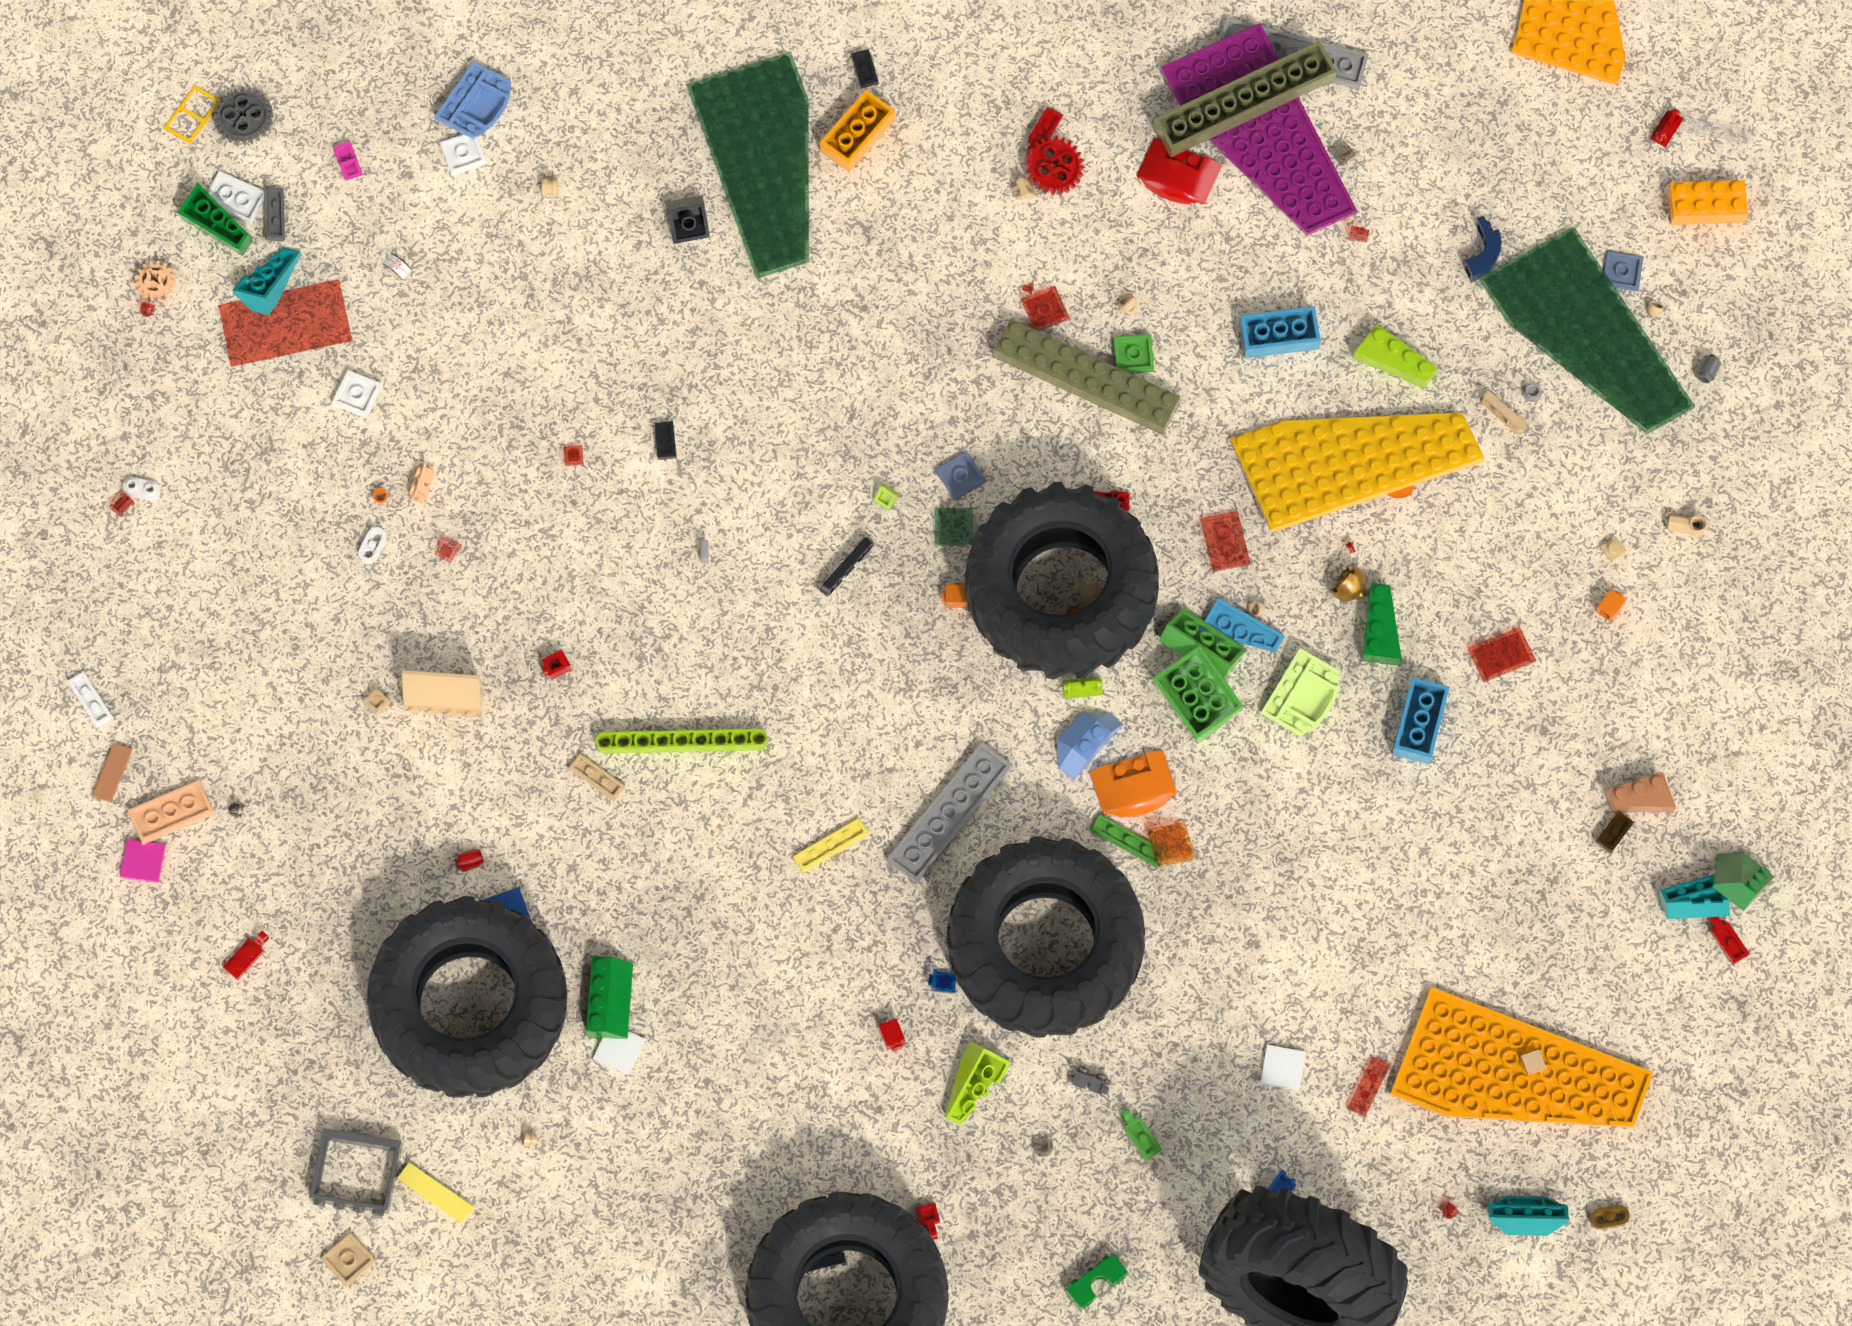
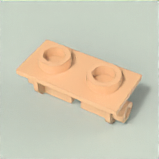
M427 462L417 466L414 472L416 479L408 490L410 501L413 498H417V502L423 503L427 499L430 488L424 486V483L431 485L435 475L434 467L427 466L426 468Z

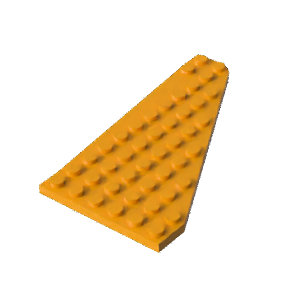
M1524 0L1517 36L1511 53L1617 85L1626 56L1614 0Z

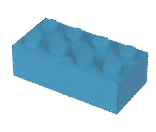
M1315 306L1240 316L1239 326L1245 358L1317 350L1320 347L1321 339Z
M1412 677L1392 755L1430 765L1449 686Z

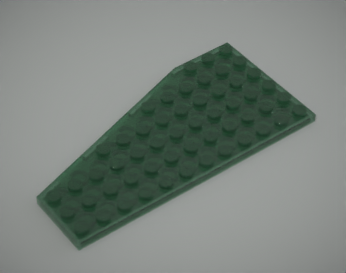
M1575 227L1566 230L1479 278L1480 283L1510 327L1517 330L1554 362L1575 376L1583 385L1602 400L1609 403L1646 435L1695 409V405Z

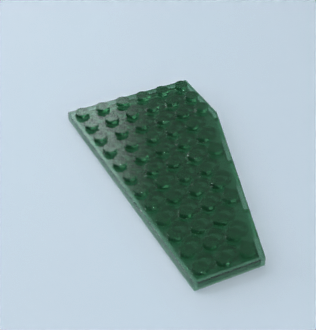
M788 52L686 84L755 278L759 279L809 263V99L792 53Z

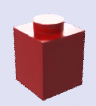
M897 1018L878 1025L886 1050L897 1051L903 1048L905 1038Z

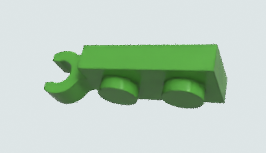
M1128 1109L1123 1110L1120 1116L1127 1124L1123 1129L1144 1160L1147 1161L1162 1151L1161 1146L1141 1117L1134 1119Z

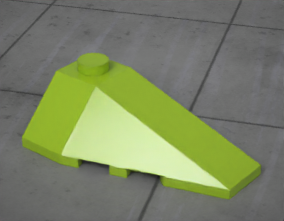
M971 1041L961 1059L944 1117L961 1125L976 1108L975 1102L981 1096L986 1098L989 1094L987 1091L989 1086L993 1082L998 1084L1002 1080L1011 1062Z

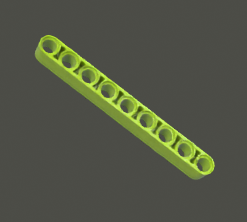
M762 729L601 732L596 736L595 742L600 753L619 754L758 751L766 748L768 739L767 733ZM742 737L745 740L742 743H736L735 739ZM762 737L764 740L761 743H756L754 739ZM681 738L687 740L682 745L678 744L677 741ZM699 738L706 740L703 744L696 743ZM718 738L725 739V742L722 744H718L715 741ZM642 739L648 741L646 745L638 744V742ZM660 739L667 740V743L664 745H659L657 742ZM603 740L609 741V744L607 746H601L600 742ZM621 740L629 741L625 746L619 745Z

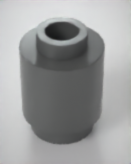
M1712 354L1704 356L1697 370V379L1699 381L1709 384L1715 379L1721 366L1717 356Z

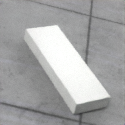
M84 671L67 680L96 728L113 719V716Z

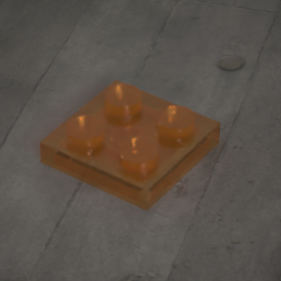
M1185 822L1150 828L1147 831L1159 867L1196 859Z

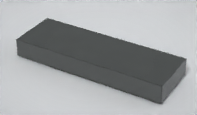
M266 186L264 188L265 240L283 242L285 240L284 189Z

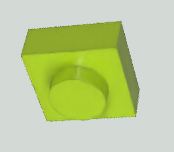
M882 484L873 501L889 511L893 507L899 493L886 484Z

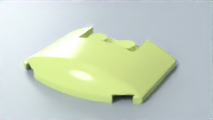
M1300 648L1261 711V714L1300 737L1305 735V733L1317 727L1331 710L1339 690L1340 671Z

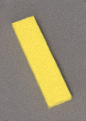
M858 817L793 856V859L801 872L804 873L869 835V832Z
M411 1163L406 1165L397 1178L461 1224L473 1209L472 1205Z

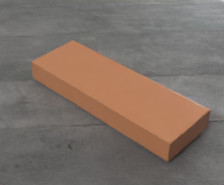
M113 743L94 791V798L112 803L132 753L131 748Z

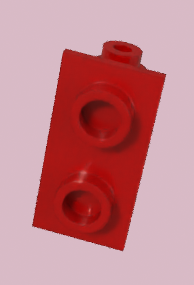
M1674 108L1671 111H1666L1651 135L1650 140L1665 148L1667 147L1684 119L1680 117L1678 109Z

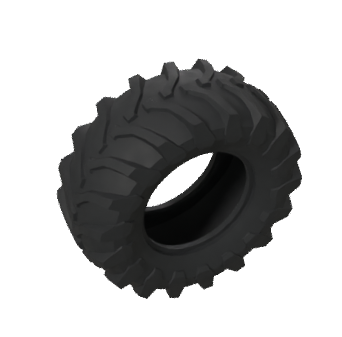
M1053 482L1046 489L1039 492L1029 487L1023 489L1010 504L1002 502L997 505L987 523L981 524L978 528L966 560L965 592L969 611H971L978 631L984 639H988L989 643L993 646V651L998 655L1017 662L1019 670L1023 672L1042 671L1045 673L1046 678L1053 680L1068 673H1074L1077 678H1084L1101 665L1106 668L1115 665L1127 649H1133L1140 642L1147 625L1154 616L1159 592V570L1153 545L1149 537L1145 535L1144 529L1140 526L1141 522L1137 517L1129 512H1125L1120 507V501L1117 498L1102 497L1094 494L1093 487L1087 484L1080 488L1067 489L1063 482ZM1061 547L1076 548L1090 553L1103 564L1108 575L1103 590L1087 607L1069 614H1048L1032 608L1018 594L1017 584L1022 571L1039 554Z
M1036 836L1031 837L1029 843L1006 844L1000 848V853L981 860L975 866L972 876H968L957 891L954 905L951 906L947 925V948L951 968L958 985L981 1014L988 1016L1000 1027L1012 1032L1017 1030L1036 1038H1044L1047 1034L1067 1036L1077 1033L1079 1027L1084 1028L1099 1023L1105 1018V1014L1109 1010H1114L1127 996L1131 985L1135 983L1142 965L1145 950V925L1140 903L1124 873L1116 869L1106 856L1095 849L1088 850L1072 839L1062 838L1061 841H1055ZM1038 898L1057 899L1072 905L1086 918L1091 927L1094 944L1090 953L1079 966L1062 975L1041 977L1022 971L1005 956L998 940L1001 924L1014 908L1024 902Z
M462 896L445 904L439 900L430 903L416 915L410 914L405 917L392 935L383 941L369 974L367 987L368 1015L375 1038H377L382 1052L386 1054L389 1061L399 1072L407 1078L411 1077L418 1086L435 1092L444 1091L446 1096L454 1098L473 1096L474 1094L477 1097H487L506 1087L510 1089L517 1086L533 1070L541 1067L550 1055L560 1037L567 1011L566 977L560 957L557 956L551 941L540 928H536L531 919L525 914L513 909L508 910L503 902L497 900L475 901L472 896ZM477 957L489 960L504 969L515 984L513 1003L504 1020L491 1031L472 1038L451 1037L434 1029L421 1014L422 993L430 977L440 967L456 959Z
M1261 1185L1255 1186L1252 1193L1244 1189L1239 1190L1219 1213L1207 1236L1198 1271L1199 1276L1205 1280V1289L1208 1293L1220 1299L1221 1307L1226 1311L1242 1317L1245 1320L1244 1324L1246 1326H1394L1403 1305L1408 1285V1267L1397 1258L1398 1251L1392 1245L1377 1238L1376 1230L1370 1226L1355 1222L1350 1218V1213L1342 1209H1332L1321 1204L1319 1198L1296 1196L1286 1188H1280L1279 1192H1272Z
M841 1191L832 1192L828 1197L821 1196L801 1202L798 1205V1209L790 1210L773 1223L770 1233L767 1232L759 1242L753 1256V1261L749 1265L745 1288V1302L750 1326H812L803 1315L798 1303L797 1296L800 1283L807 1270L816 1261L838 1251H856L869 1255L880 1262L891 1275L895 1284L897 1298L890 1316L881 1326H944L949 1302V1286L945 1265L934 1240L928 1231L901 1206L892 1204L876 1195Z

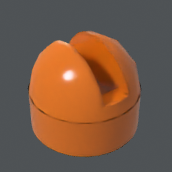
M377 488L374 490L372 497L375 502L382 504L387 501L388 493L383 488ZM376 494L386 496L385 498H377Z

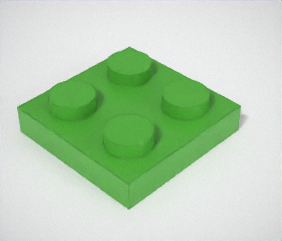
M1151 334L1114 337L1117 368L1128 373L1154 372Z

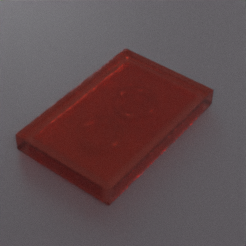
M1238 511L1200 519L1213 572L1251 564Z
M1520 627L1467 649L1483 683L1536 662Z

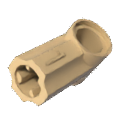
M1670 513L1667 530L1700 537L1705 532L1707 521L1700 515L1691 517ZM1699 524L1702 528L1696 529L1693 527V525Z

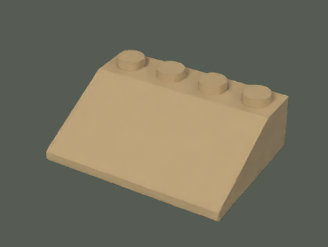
M402 670L403 701L405 710H408V712L419 713L420 711H427L428 714L437 715L439 712H447L446 714L450 716H457L458 713L466 714L468 717L482 715L484 690L480 675Z

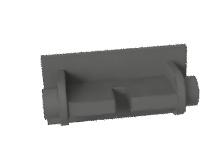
M1078 1066V1069L1074 1068L1072 1070L1073 1073H1076L1075 1075L1071 1074L1069 1079L1072 1085L1085 1089L1087 1083H1091L1089 1091L1100 1095L1107 1094L1109 1087L1105 1085L1111 1083L1107 1075L1102 1073L1091 1074L1089 1069Z

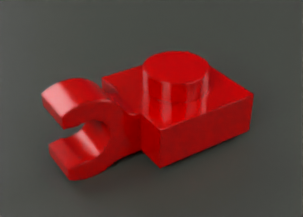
M936 1203L916 1207L922 1227H927L928 1233L933 1240L938 1239L935 1224L940 1223Z

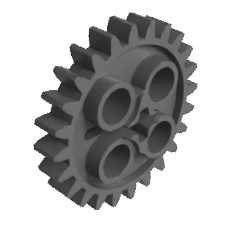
M241 87L240 92H237L236 89H234V94L227 92V98L221 96L222 103H216L218 108H214L216 115H213V119L215 121V128H217L218 134L222 133L223 139L228 137L229 143L235 140L236 145L242 141L245 146L246 141H250L251 144H253V139L260 141V135L266 136L264 130H271L269 125L273 124L271 118L274 117V114L271 112L273 111L272 105H269V99H265L264 94L259 96L258 90L252 93L251 88L245 92L244 88ZM241 103H247L245 106H239ZM255 114H261L259 117H253ZM230 115L234 116L232 119H227ZM241 127H248L246 130H240Z

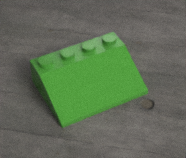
M1198 646L1152 678L1155 686L1197 744L1215 733L1244 708L1201 646Z

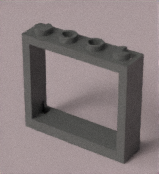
M323 1128L309 1199L311 1202H314V1205L320 1207L330 1204L338 1210H344L345 1207L353 1208L352 1211L357 1213H364V1210L372 1211V1214L376 1216H384V1213L389 1214L403 1148L402 1141ZM330 1141L394 1151L384 1206L319 1195Z

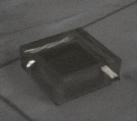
M1345 141L1330 150V154L1340 166L1356 156Z

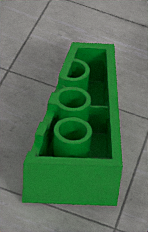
M197 182L178 210V215L185 222L243 256L253 240Z
M1371 583L1362 661L1400 666L1402 656L1391 587L1387 584Z

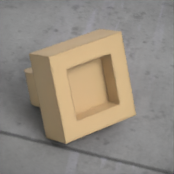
M1023 177L1016 180L1018 186H1014L1012 190L1014 192L1020 191V195L1016 197L1017 200H1024L1025 198L1031 200L1037 197L1030 180Z

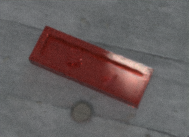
M1372 1057L1351 1099L1348 1110L1365 1118L1390 1068V1064Z

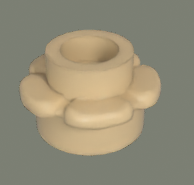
M532 1129L531 1131L525 1130L523 1134L522 1146L528 1147V1149L536 1144L537 1134H533Z

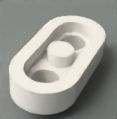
M130 477L123 483V490L130 497L154 501L161 494L159 485L153 481ZM131 484H135L134 488H129ZM149 488L154 489L152 492H147Z
M374 527L368 531L358 552L359 558L363 563H374L387 540L385 531L382 528ZM380 536L381 538L379 541H375L374 537ZM371 552L372 556L366 557L365 554Z

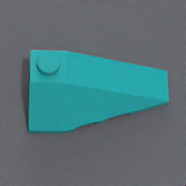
M284 247L268 259V263L262 267H256L254 269L255 272L250 276L245 275L232 290L233 294L251 311L269 315L277 305L300 258L301 252Z

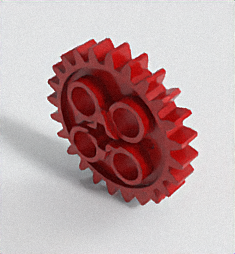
M1048 136L1046 141L1041 138L1039 143H1034V148L1031 147L1029 149L1031 154H1027L1025 157L1030 160L1024 163L1025 166L1029 167L1025 170V173L1031 174L1027 179H1033L1032 186L1038 184V191L1043 188L1045 195L1048 191H1051L1052 196H1054L1056 191L1059 196L1062 195L1063 190L1069 193L1070 188L1074 189L1076 187L1075 183L1079 184V178L1084 175L1080 172L1085 168V166L1080 165L1084 159L1078 158L1081 152H1075L1077 145L1071 147V140L1066 144L1065 137L1061 141H1058V136H1055L1053 140ZM1045 151L1051 152L1052 157H1047ZM1062 157L1068 158L1070 164L1064 163ZM1039 168L1046 169L1047 174L1040 173ZM1057 174L1063 175L1065 180L1060 181L1057 178Z

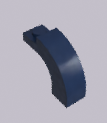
M1484 216L1478 217L1475 224L1484 242V250L1479 255L1465 260L1463 266L1471 283L1485 277L1493 270L1501 251L1502 241L1499 229L1492 231L1491 223L1486 221Z

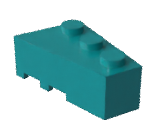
M1713 875L1660 890L1661 907L1667 919L1730 916V903L1725 896L1712 887Z

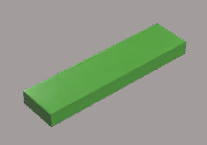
M1100 813L1090 828V831L1155 868H1158L1167 853L1166 850Z

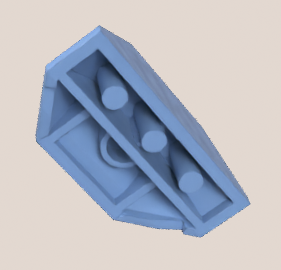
M1081 712L1057 739L1059 769L1072 780H1075L1123 726V723L1109 712Z

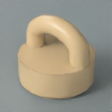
M1131 293L1125 294L1119 300L1118 307L1123 312L1131 315L1137 308V299Z

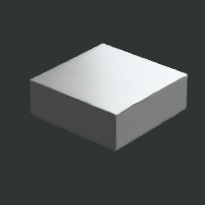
M708 540L700 541L702 564H709Z

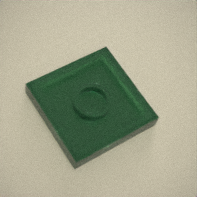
M935 508V546L972 545L973 508Z

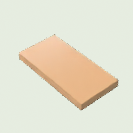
M199 779L127 810L142 845L214 815L212 806Z

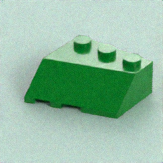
M1744 852L1717 854L1715 857L1717 863L1714 865L1716 873L1713 875L1712 887L1744 911L1764 891L1774 876L1766 867L1760 866Z

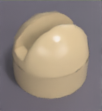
M1651 301L1648 306V313L1653 317L1659 316L1664 306L1657 301Z
M1255 601L1251 602L1248 608L1249 614L1253 617L1262 616L1265 613L1264 604Z

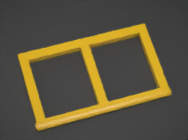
M196 85L193 86L163 127V130H167L189 144L192 143L211 117L214 108H217L215 103L204 119L184 108L183 106L193 92L196 90L216 103L222 102ZM180 110L201 122L190 138L169 127Z

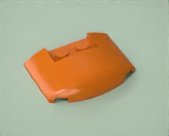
M1163 750L1147 752L1145 755L1110 765L1106 764L1089 772L1103 815L1106 816L1111 814L1125 818L1144 815L1162 807L1173 795L1177 794Z

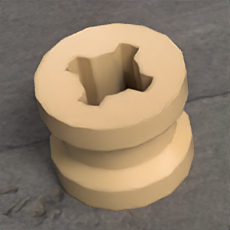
M542 178L543 196L548 194L558 196L557 178L550 180Z

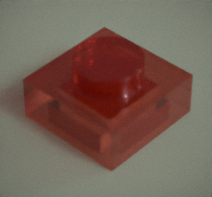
M582 445L563 447L565 467L584 465Z

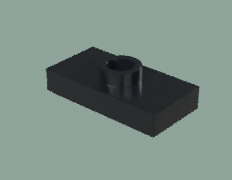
M673 421L654 423L658 460L676 459Z

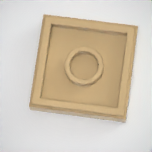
M351 1231L320 1258L346 1288L377 1262Z

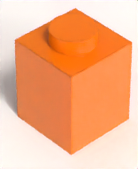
M946 584V591H942V602H946V608H969L965 584Z
M1610 589L1598 605L1596 612L1612 622L1625 605L1626 599L1622 593Z

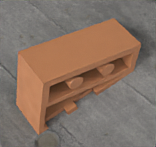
M1663 772L1608 788L1605 794L1612 812L1674 813L1676 809Z

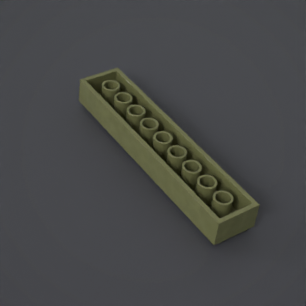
M1318 41L1154 118V128L1170 157H1173L1336 80L1337 71L1323 45Z
M1010 319L994 349V358L1161 435H1164L1180 403L1179 395L1013 319Z

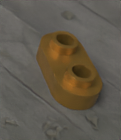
M1622 1205L1594 1210L1590 1215L1589 1221L1591 1226L1597 1230L1625 1225L1630 1218V1213ZM1620 1213L1622 1215V1219L1618 1220L1615 1217V1214ZM1596 1217H1601L1603 1222L1598 1223Z

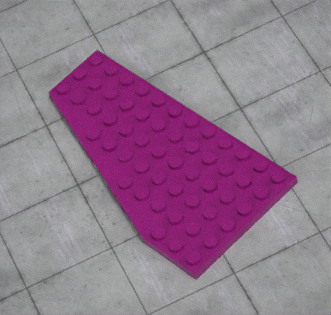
M1261 23L1168 63L1160 67V70L1178 105L1181 106L1279 60ZM1299 97L1209 139L1306 236L1357 214V209Z

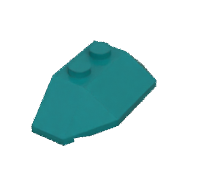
M1503 1196L1487 1205L1489 1221L1507 1235L1548 1236L1569 1222L1568 1205L1560 1204L1556 1200L1545 1196Z

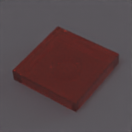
M1056 286L1021 298V303L1034 330L1042 331L1070 320Z

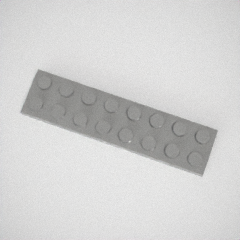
M1227 17L1220 41L1255 26V24ZM1263 27L1279 59L1318 42L1317 40ZM1321 42L1337 71L1336 80L1332 82L1359 89L1369 54Z
M981 742L888 856L886 861L918 884L1012 768V764Z

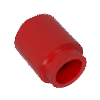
M474 848L456 854L457 858L454 859L457 870L461 869L462 873L480 867V864L484 863L480 849L475 850Z

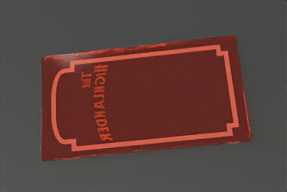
M339 279L283 291L277 305L269 315L251 311L241 300L218 305L231 367L351 342L353 339Z

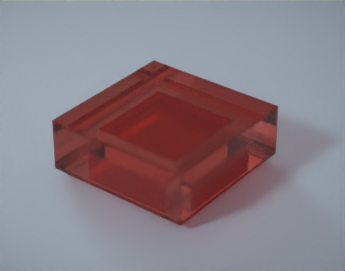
M1351 226L1349 239L1367 243L1370 230Z

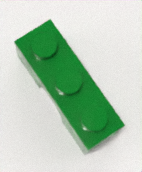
M1114 1254L1110 1257L1106 1255L1099 1260L1097 1267L1094 1269L1090 1267L1084 1271V1276L1081 1279L1077 1280L1075 1278L1068 1283L1066 1294L1081 1312L1096 1300L1097 1296L1091 1289L1094 1281L1099 1279L1105 1280L1113 1288L1128 1276V1271Z

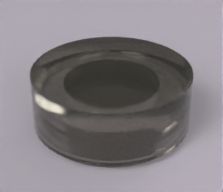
M1046 1137L1038 1138L1033 1145L1034 1153L1042 1158L1048 1157L1053 1151V1143Z

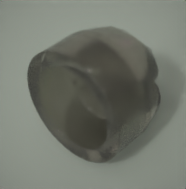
M240 802L231 803L228 807L229 814L233 817L241 818L244 804Z

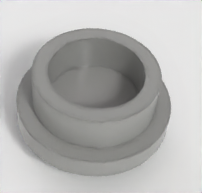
M1529 384L1524 388L1523 396L1529 402H1537L1542 396V390L1536 384Z

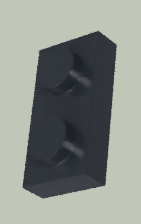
M869 49L851 53L860 88L878 85L879 81Z

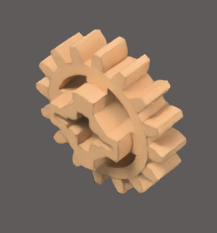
M150 261L149 266L143 264L144 269L137 270L139 275L135 276L137 281L135 286L138 288V293L143 294L145 299L150 296L151 301H154L155 297L161 301V296L164 295L167 298V292L173 293L171 286H176L174 281L176 277L173 274L172 268H168L167 263L161 266L160 261H157L154 265Z

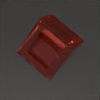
M444 537L435 555L451 564L462 548V545L449 537Z

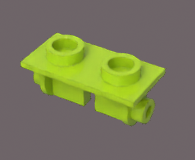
M1101 677L1062 680L1064 699L1103 695Z

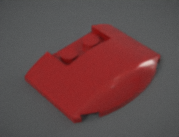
M1153 139L1136 177L1143 181L1147 189L1166 200L1188 205L1198 202L1205 204L1222 165L1206 155L1203 157L1188 150L1170 157L1161 139Z

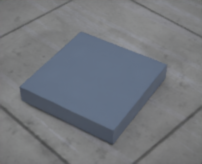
M1607 250L1601 285L1638 292L1644 257Z
M967 451L934 469L955 501L987 482Z

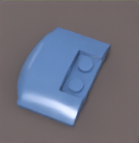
M473 61L434 119L474 139L476 136L489 130L505 111L510 98L511 81Z

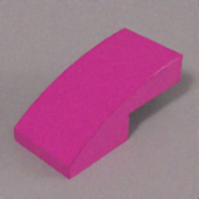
M351 141L333 147L345 181L363 175Z

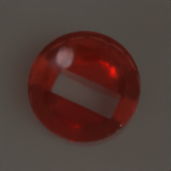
M141 302V315L150 317L153 315L156 306Z
M1448 1201L1442 1208V1214L1447 1219H1453L1459 1213V1210Z

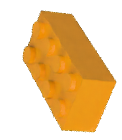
M866 89L820 141V152L850 172L895 120V110Z
M1745 180L1671 182L1668 188L1671 225L1743 223L1748 216Z

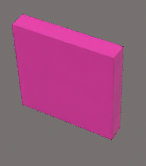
M127 839L120 878L159 883L166 845L150 842L142 845L141 841Z

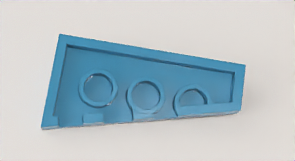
M1220 598L1217 599L1205 620L1206 623L1235 642L1273 653L1277 651L1285 635ZM1201 626L1199 631H1206V628Z

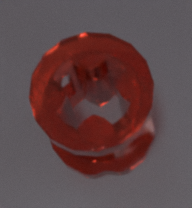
M124 492L120 494L121 497L114 504L109 505L111 510L121 518L124 516L123 513L130 506L134 505V501Z

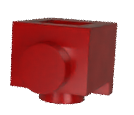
M562 649L542 659L543 666L540 668L544 676H549L551 680L572 671L571 665ZM554 665L559 666L558 668L552 670V667Z

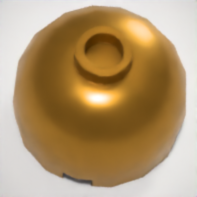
M1355 564L1351 565L1353 567L1351 570L1347 567L1335 580L1337 581V586L1334 590L1331 587L1329 589V593L1340 601L1349 602L1355 598L1359 600L1365 594L1366 577L1363 571Z

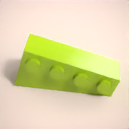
M1378 324L1356 349L1353 357L1356 361L1366 363L1368 366L1378 368L1424 389L1435 377L1438 369L1437 366Z

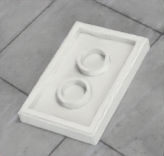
M218 171L207 191L230 216L251 225L264 203V190L222 171Z

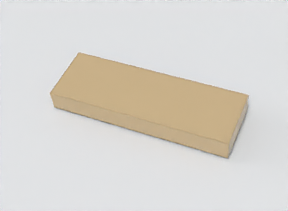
M581 753L568 767L570 771L613 802L616 801L626 788L624 784Z

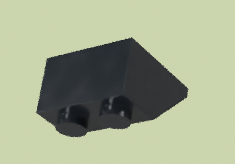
M702 195L666 202L673 244L710 237Z

